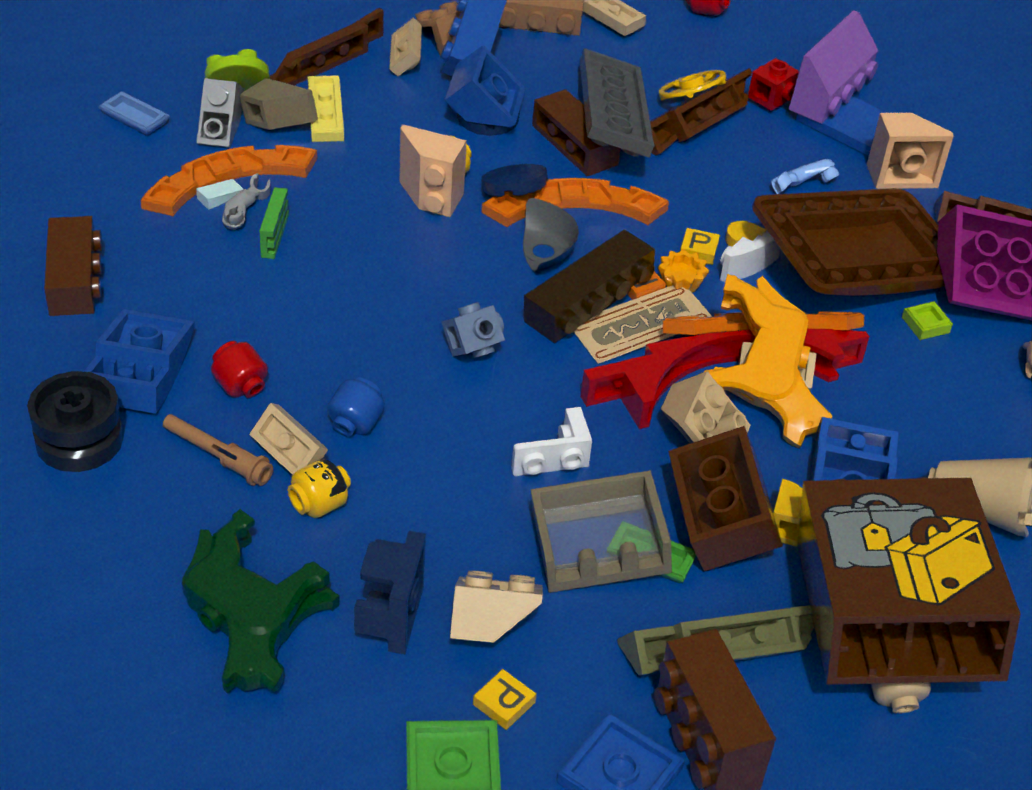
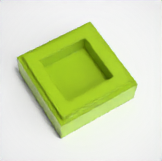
M935 301L904 308L902 318L919 340L951 332L953 323Z

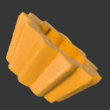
M684 249L679 253L669 251V256L661 257V264L658 267L662 280L666 283L667 287L674 285L675 289L683 287L691 292L696 291L709 273V269L705 267L707 264L706 260L699 259L698 253L689 254Z

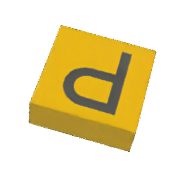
M687 228L681 250L684 249L689 254L698 253L699 259L706 260L707 264L713 265L720 234Z
M504 669L495 675L473 697V705L492 720H497V723L505 730L510 728L536 702V693Z

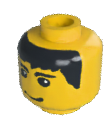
M319 459L292 474L291 485L288 486L287 491L293 507L299 514H307L317 519L338 509L347 502V488L350 487L351 482L348 473L342 466H336L326 459Z

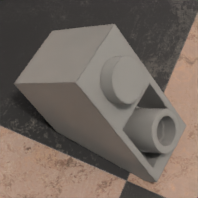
M204 78L197 144L231 147L241 120L242 105L239 94L244 92V88L237 82Z

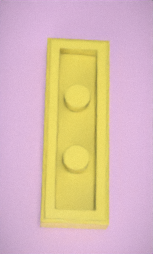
M309 76L308 89L312 90L318 120L311 122L312 142L344 141L339 76Z

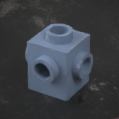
M479 302L458 308L459 316L441 321L452 356L472 352L473 357L476 358L494 352L493 344L505 341L503 335L504 323L500 314L495 311L494 305L481 308Z

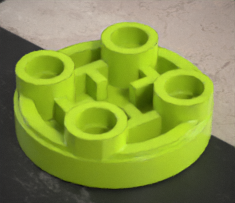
M251 49L241 50L237 55H212L206 60V79L237 82L244 88V91L265 78L270 79L268 65L257 58V52Z

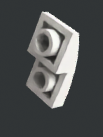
M765 232L762 236L758 235L754 241L742 237L733 247L728 246L720 259V264L723 265L720 280L725 282L727 274L737 276L739 279L746 278L763 270L778 259L780 247L769 232Z

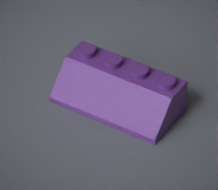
M853 10L804 55L789 110L823 124L830 114L834 116L837 114L842 102L848 103L853 93L860 91L867 79L871 80L878 67V63L875 62L878 49L859 12Z

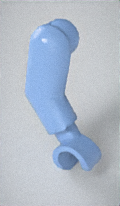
M823 159L800 166L789 172L786 171L774 178L771 184L776 194H781L787 186L799 185L819 173L822 181L826 183L837 177L839 172L834 167L833 161Z

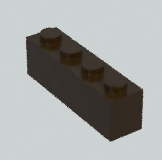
M625 229L525 294L524 322L556 343L567 334L573 333L580 325L592 317L598 316L615 301L624 298L631 291V287L639 282H647L655 270V248Z

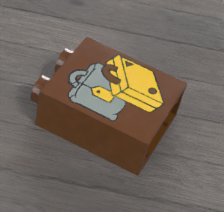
M972 478L803 481L797 546L827 684L1008 681L1021 613Z

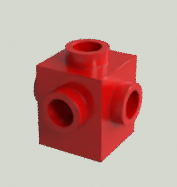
M777 58L761 65L752 72L748 98L771 111L785 102L791 101L799 70Z

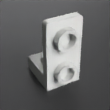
M581 407L565 409L564 425H559L558 439L518 443L513 446L511 469L514 476L535 475L545 472L589 467L592 438Z

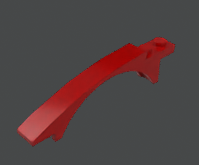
M807 328L803 346L811 347L810 352L817 353L814 375L827 382L838 380L839 377L835 369L862 363L870 337L868 333L855 330ZM751 330L705 333L646 344L644 356L584 370L580 397L586 407L621 399L639 429L649 427L657 402L672 384L701 368L739 361L742 343H754L756 337Z

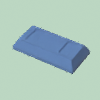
M122 91L99 105V109L106 115L147 136L165 125L170 118L168 114Z

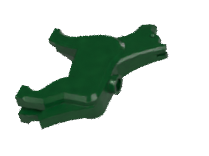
M241 509L235 512L231 520L216 531L213 537L209 530L200 529L193 559L182 579L183 594L186 597L187 604L197 612L201 623L208 630L214 632L220 629L228 635L229 649L222 675V685L225 692L228 693L235 687L243 691L264 687L277 692L284 681V667L276 658L278 647L288 639L295 627L306 617L327 609L334 611L339 606L340 595L326 587L330 584L329 572L314 561L304 564L302 568L278 584H274L266 578L243 568L241 565L240 548L252 543V536L248 529L255 525V519Z

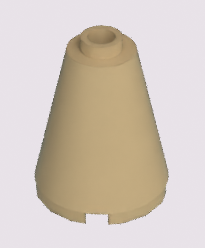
M1032 457L940 461L937 468L931 467L928 478H972L987 522L1017 536L1028 537L1029 532L1026 525L1032 526Z

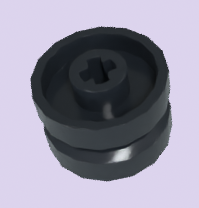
M70 371L56 374L46 379L32 391L27 407L38 456L48 466L68 472L96 469L112 460L121 449L124 435L119 416L118 397L115 387L105 377L92 372Z

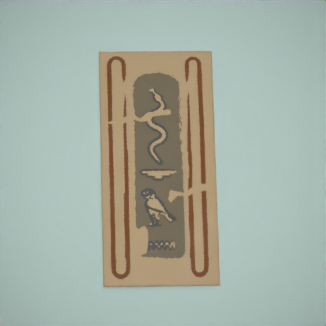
M674 285L603 310L598 316L592 317L580 325L574 333L599 364L645 347L646 344L677 335L663 333V320L665 318L698 315L700 317L712 316L690 290H686L683 287L675 289Z

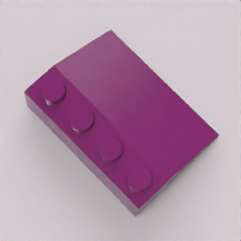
M956 205L938 223L937 254L949 303L1032 321V221Z

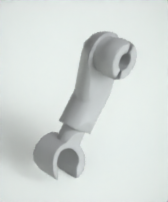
M258 173L254 174L250 179V187L243 189L226 202L222 220L227 228L235 230L242 227L245 221L246 209L255 202V199L264 200L269 197L270 179L266 187L259 190L256 188L258 185Z

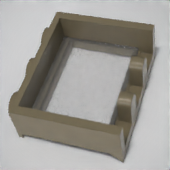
M651 470L530 489L533 518L549 593L672 573L671 539Z

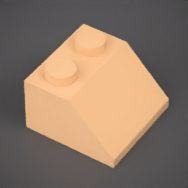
M880 113L867 162L875 188H938L954 137L953 133L913 113Z
M402 125L400 128L401 185L418 209L451 217L464 195L467 140Z

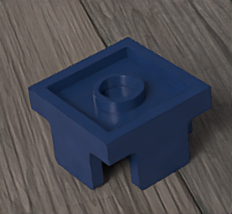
M409 531L405 544L380 539L370 542L361 567V580L390 585L392 590L391 593L370 591L367 600H356L354 607V630L357 633L388 639V652L405 655L424 589L425 533Z

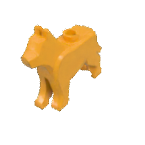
M727 274L721 309L741 310L749 329L756 338L744 364L727 368L714 367V369L705 370L704 372L708 371L724 390L735 394L756 407L769 410L780 420L783 426V439L785 442L796 448H801L805 436L817 433L822 417L832 419V414L810 392L798 367L806 369L811 348L803 346L808 328L807 315L781 296L763 276L756 280V287L740 280L737 276Z

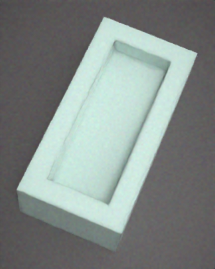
M233 179L196 188L197 199L209 210L226 203L242 191L243 188Z

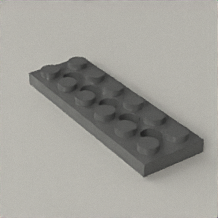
M584 48L580 57L587 137L601 146L612 145L621 148L631 156L643 155L650 157L654 148V141L641 67Z

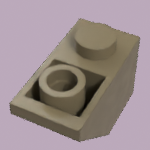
M265 78L239 94L245 121L250 125L270 130L311 123L318 120L312 90Z

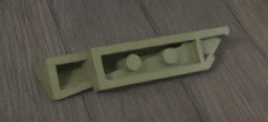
M808 605L680 622L674 626L637 630L618 638L617 641L638 675L641 676L660 670V663L663 662L668 641L717 629L733 660L739 661L805 650L812 639L810 634L815 626L811 608Z

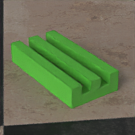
M274 187L259 230L261 258L275 259L289 217V210H287L289 205L287 199L288 189Z

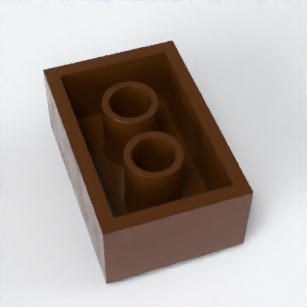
M745 426L668 451L690 542L704 571L783 547L757 455Z
M713 629L668 641L663 662L660 663L659 667L660 679L658 688L654 690V698L659 712L662 715L666 714L672 725V735L677 748L680 751H685L691 763V775L695 785L699 789L703 788L704 790H761L776 737L718 630Z

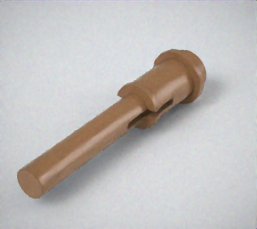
M173 414L167 415L163 421L164 428L218 457L223 467H227L245 477L248 484L262 486L270 479L273 473V465L269 463L267 457L262 455L257 457L239 447L236 443L227 445ZM219 448L233 454L237 459L234 460L219 452Z

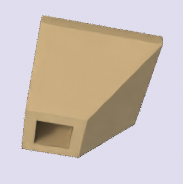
M708 371L672 384L661 407L664 414L690 444L745 426L748 433L751 426L745 415L737 409L725 394L724 389L717 384Z
M468 571L466 577L459 576L455 585L450 638L494 643L542 604L543 585L535 584L534 577L524 575H510L509 581L492 580L493 573L484 571Z

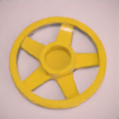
M710 70L691 74L664 85L659 89L658 94L660 100L685 95L693 98L696 92L712 86L725 84L727 75L722 70ZM672 86L678 88L671 92H664Z

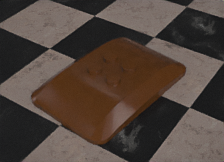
M890 188L757 196L752 204V209L805 283L816 292L831 295H880L945 287L937 254L938 224L920 202L905 190Z

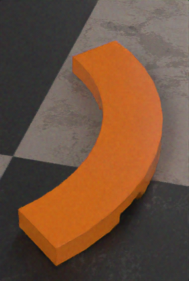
M275 145V149L254 150V146H245L197 158L182 165L181 171L170 177L166 175L155 183L141 198V209L174 216L188 200L197 195L196 188L230 179L253 176L256 173L258 175H290L306 178L317 161V150L289 145Z
M557 178L549 179L542 189L533 193L517 196L513 195V191H504V196L502 197L493 196L482 203L481 213L505 227H509L526 217V202L528 199L537 198L561 209L590 208L622 214L650 225L668 210L669 201L638 187L631 186L629 190L611 186V181Z
M819 311L818 314H806L808 328L851 330L864 327V314L859 312ZM743 312L716 313L714 317L689 315L665 318L663 320V333L697 335L712 332L750 330Z

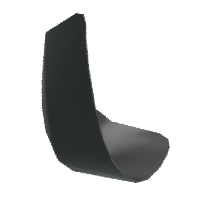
M530 198L526 202L523 251L530 268L534 271H539L560 263L570 255L577 241L579 229L574 218L563 209L549 202ZM538 245H547L553 248L554 254L549 258H540L534 255L533 249Z

